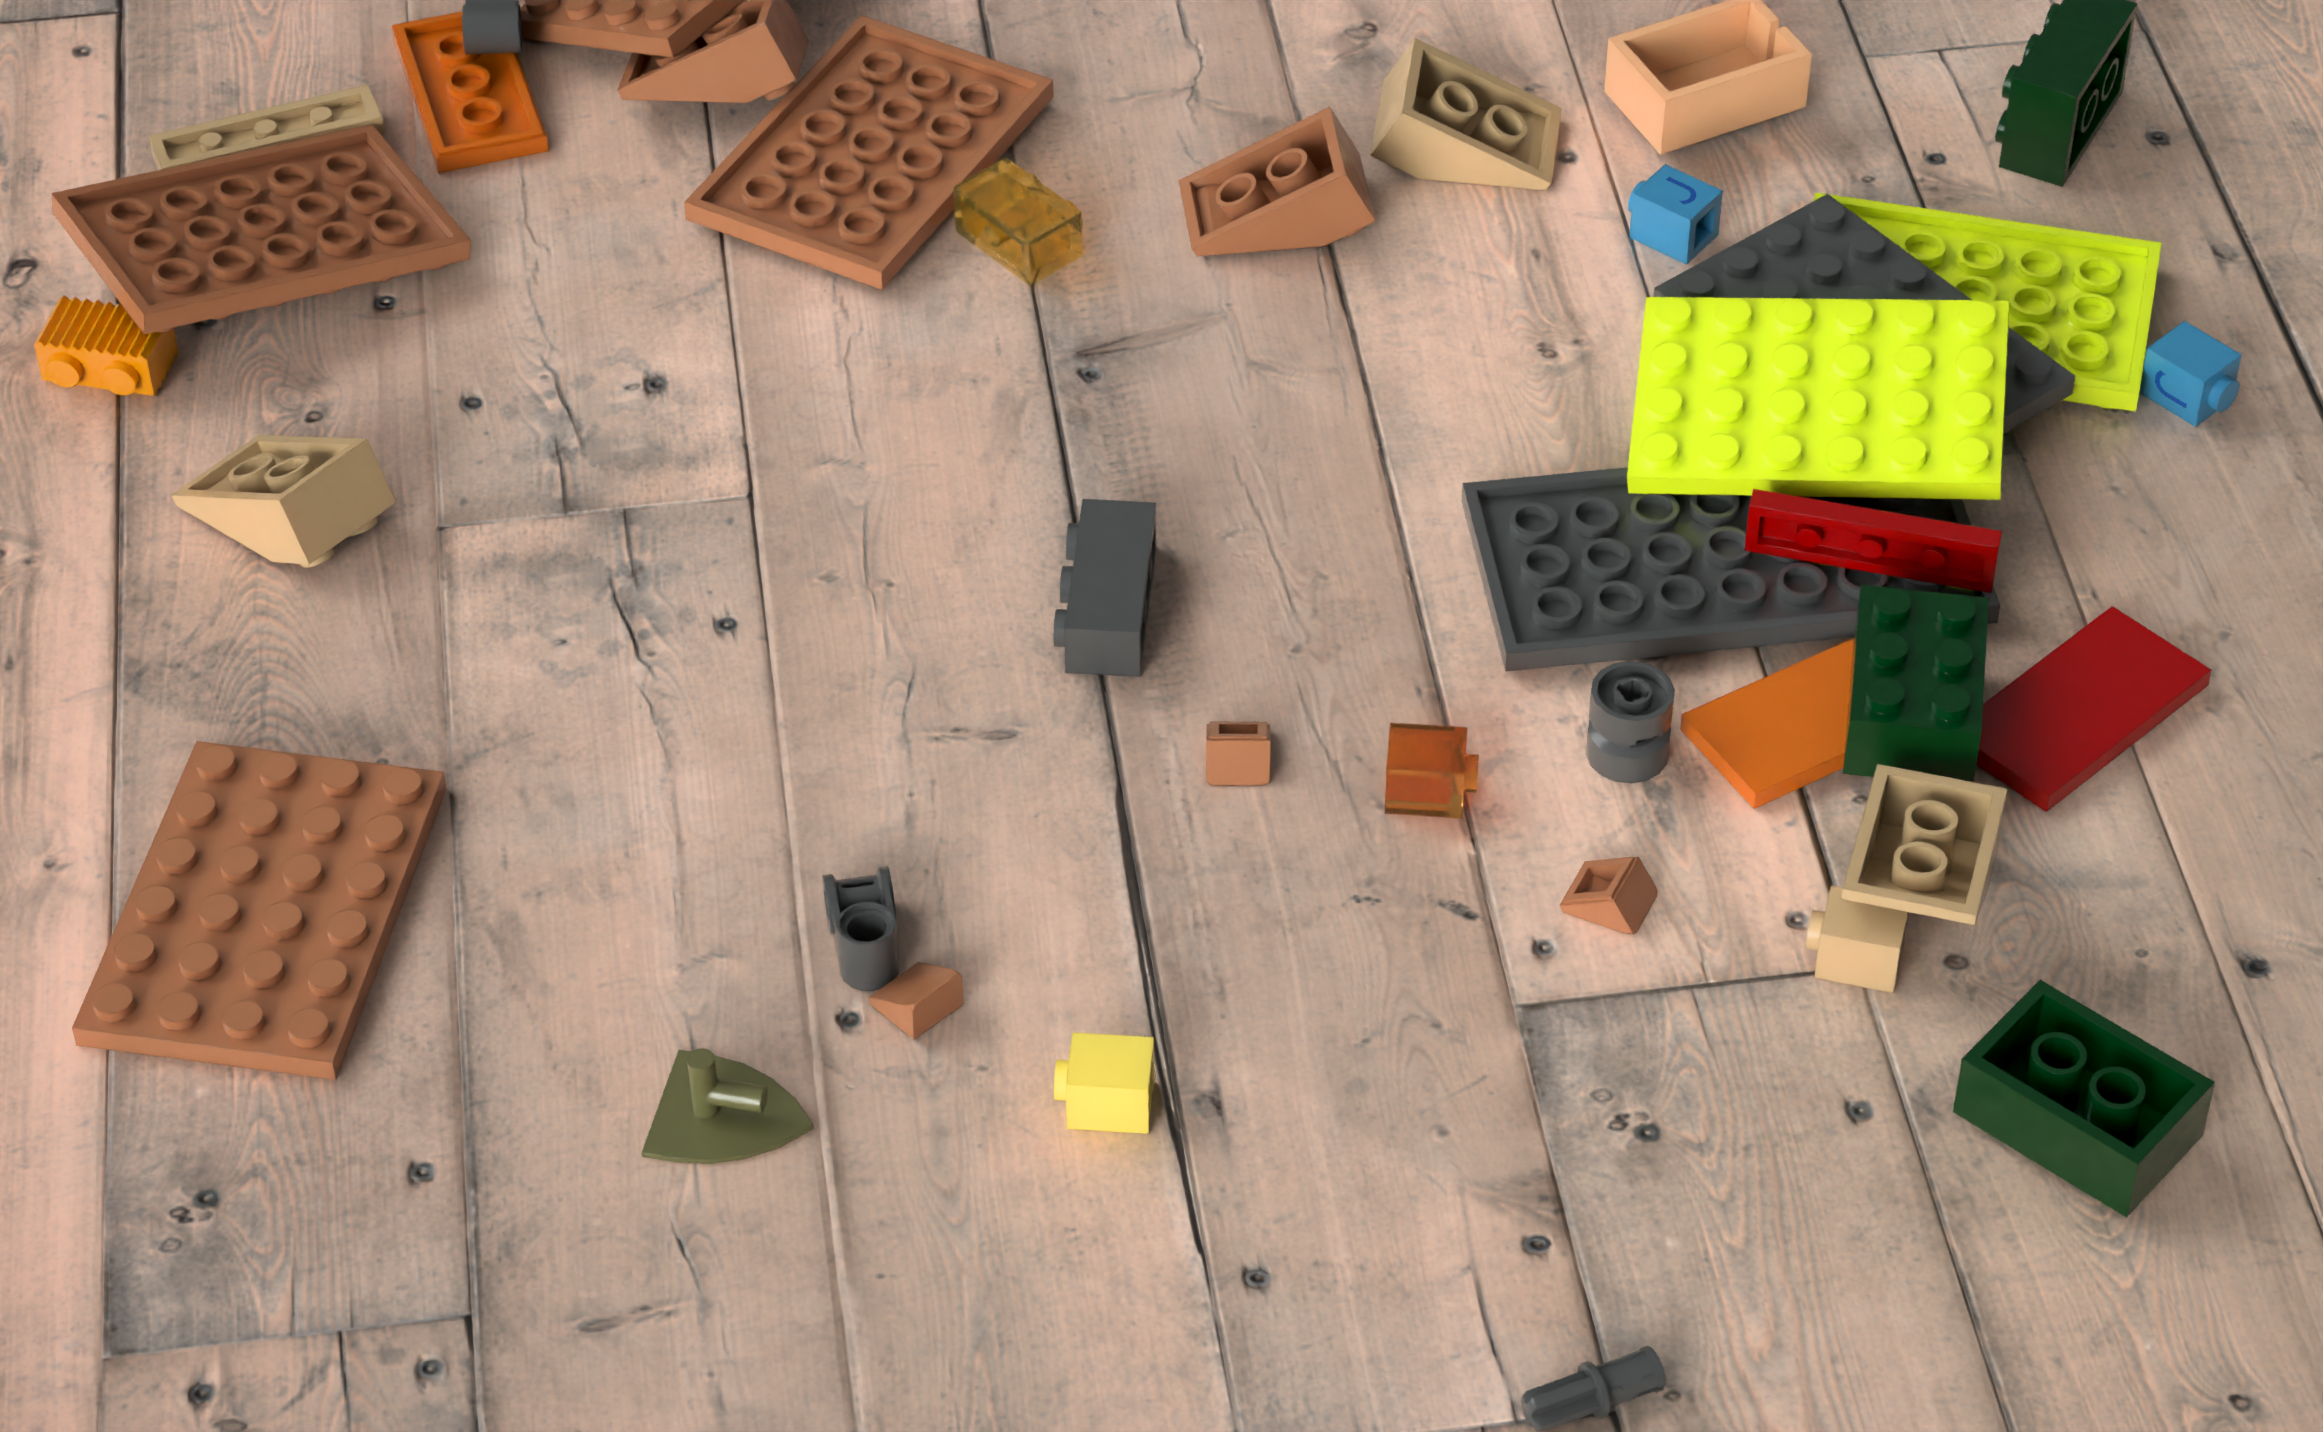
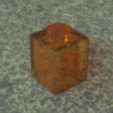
M1390 723L1386 766L1385 814L1462 818L1464 792L1477 793L1479 754H1466L1468 727Z

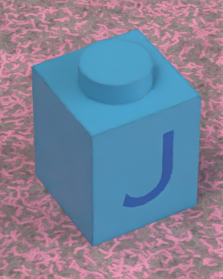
M1664 164L1647 181L1639 182L1630 195L1628 201V210L1631 212L1629 238L1687 265L1719 235L1723 191Z
M2183 321L2147 348L2139 393L2197 427L2215 412L2225 411L2235 400L2240 388L2237 375L2242 355L2188 322Z

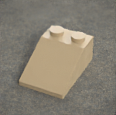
M1414 38L1383 81L1370 156L1418 179L1546 191L1552 184L1562 108Z
M257 435L171 495L176 506L271 562L300 564L304 568L319 565L331 558L335 553L334 546L348 536L359 535L373 528L378 523L377 516L396 503L367 438Z
M1877 764L1843 884L1841 899L1975 925L1989 889L1998 852L2008 789Z

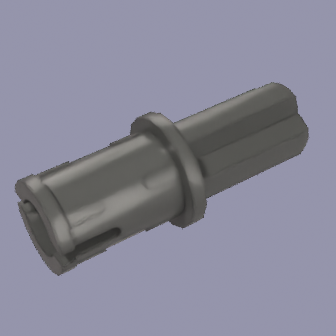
M1650 1346L1642 1347L1639 1351L1597 1366L1592 1362L1586 1361L1578 1366V1373L1526 1391L1521 1397L1524 1416L1529 1426H1533L1536 1431L1541 1432L1593 1413L1597 1418L1601 1419L1608 1416L1610 1408L1651 1392L1657 1393L1664 1390L1663 1386H1666V1378L1662 1363L1655 1350Z

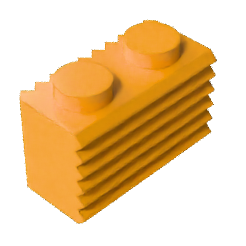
M65 295L58 300L34 344L42 380L52 381L61 387L81 385L108 389L118 395L138 393L157 396L158 388L162 386V380L165 381L166 373H169L170 365H173L174 357L178 355V345L174 329L168 332L143 334L121 303L114 306L109 301L103 304L98 299L94 303L87 298L83 301H80L77 297L70 300Z

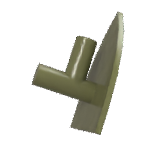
M699 1048L692 1052L678 1050L645 1141L642 1157L702 1164L742 1160L781 1148L813 1130L814 1125L796 1098L764 1073L744 1063L715 1056L708 1049Z

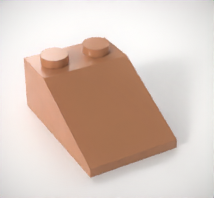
M743 0L675 58L632 53L617 91L622 100L748 103L762 96L766 100H773L786 94L795 86L809 40L787 0Z
M1330 106L1179 180L1191 249L1196 256L1322 247L1343 237L1352 236L1363 227L1376 222L1360 154Z

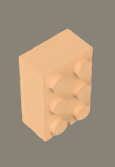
M1727 0L1608 38L1604 92L1661 155L1805 108L1812 53L1786 26L1779 28L1780 19L1762 0Z

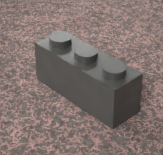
M1082 499L1079 524L1068 523L1066 560H1074L1073 566H1062L1060 603L1068 604L1067 610L1056 609L1053 634L1054 647H1065V673L1141 676L1157 548L1156 503Z

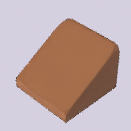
M1210 721V724H1207L1206 727L1207 783L1210 785H1267L1270 781V724H1267V722Z
M1639 857L1585 861L1563 898L1560 907L1564 913L1621 933L1635 934L1654 903L1658 892Z
M917 962L869 997V1004L915 1040L964 1004L962 975L954 969Z

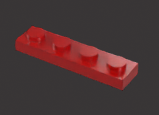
M1753 489L1749 504L1744 551L1992 593L2002 531Z

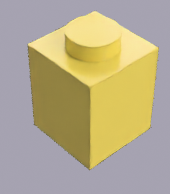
M1072 1032L1069 1060L1057 1059L1054 1077V1100L1066 1101L1067 1129L1149 1134L1155 1082L1154 1037Z

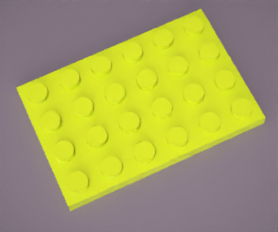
M1815 192L1813 201L1821 198L1826 194ZM1828 194L1971 300H2009V327L2075 375L2073 394L2062 401L2136 412L2162 242Z
M1646 297L1627 471L1628 493L1752 496L1753 489L1805 497L2001 500L2009 300Z

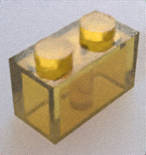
M1007 157L954 186L956 232L1027 285H1034L1082 257V212L1072 202L1064 200L1042 184L1035 175L1027 173Z

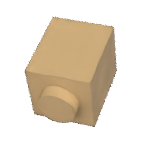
M1831 885L1825 912L1812 910L1808 928L1806 949L1818 951L1814 978L1894 993L1909 912L1841 899L1842 887Z

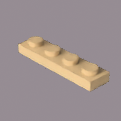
M366 84L150 135L149 141L157 168L162 170L373 125L381 135H385L382 114L369 85Z

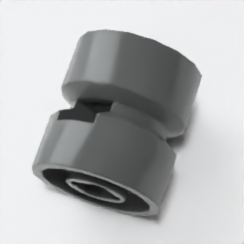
M1626 661L1614 663L1600 670L1593 679L1586 756L1590 766L1601 776L1615 782L1637 783L1647 781L1659 775L1667 765L1675 689L1671 679L1659 668L1647 663Z

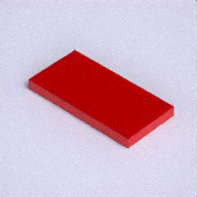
M2111 606L1983 704L1982 731L1976 765L2047 812L2209 685L2211 669Z

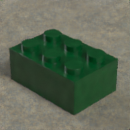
M2063 0L2061 4L2053 3L2051 5L2042 33L2040 35L2032 34L2025 48L2022 63L2020 66L2012 65L2004 80L2002 97L2009 99L2008 107L2000 118L1995 135V141L2002 144L1999 161L2000 168L2057 186H2064L2123 93L2137 3L2127 0Z
M1861 585L1853 641L1843 774L1874 777L1877 764L1974 782L1982 731L1989 598Z
M2039 980L1962 1058L1953 1112L2127 1218L2203 1136L2215 1082L2044 981Z

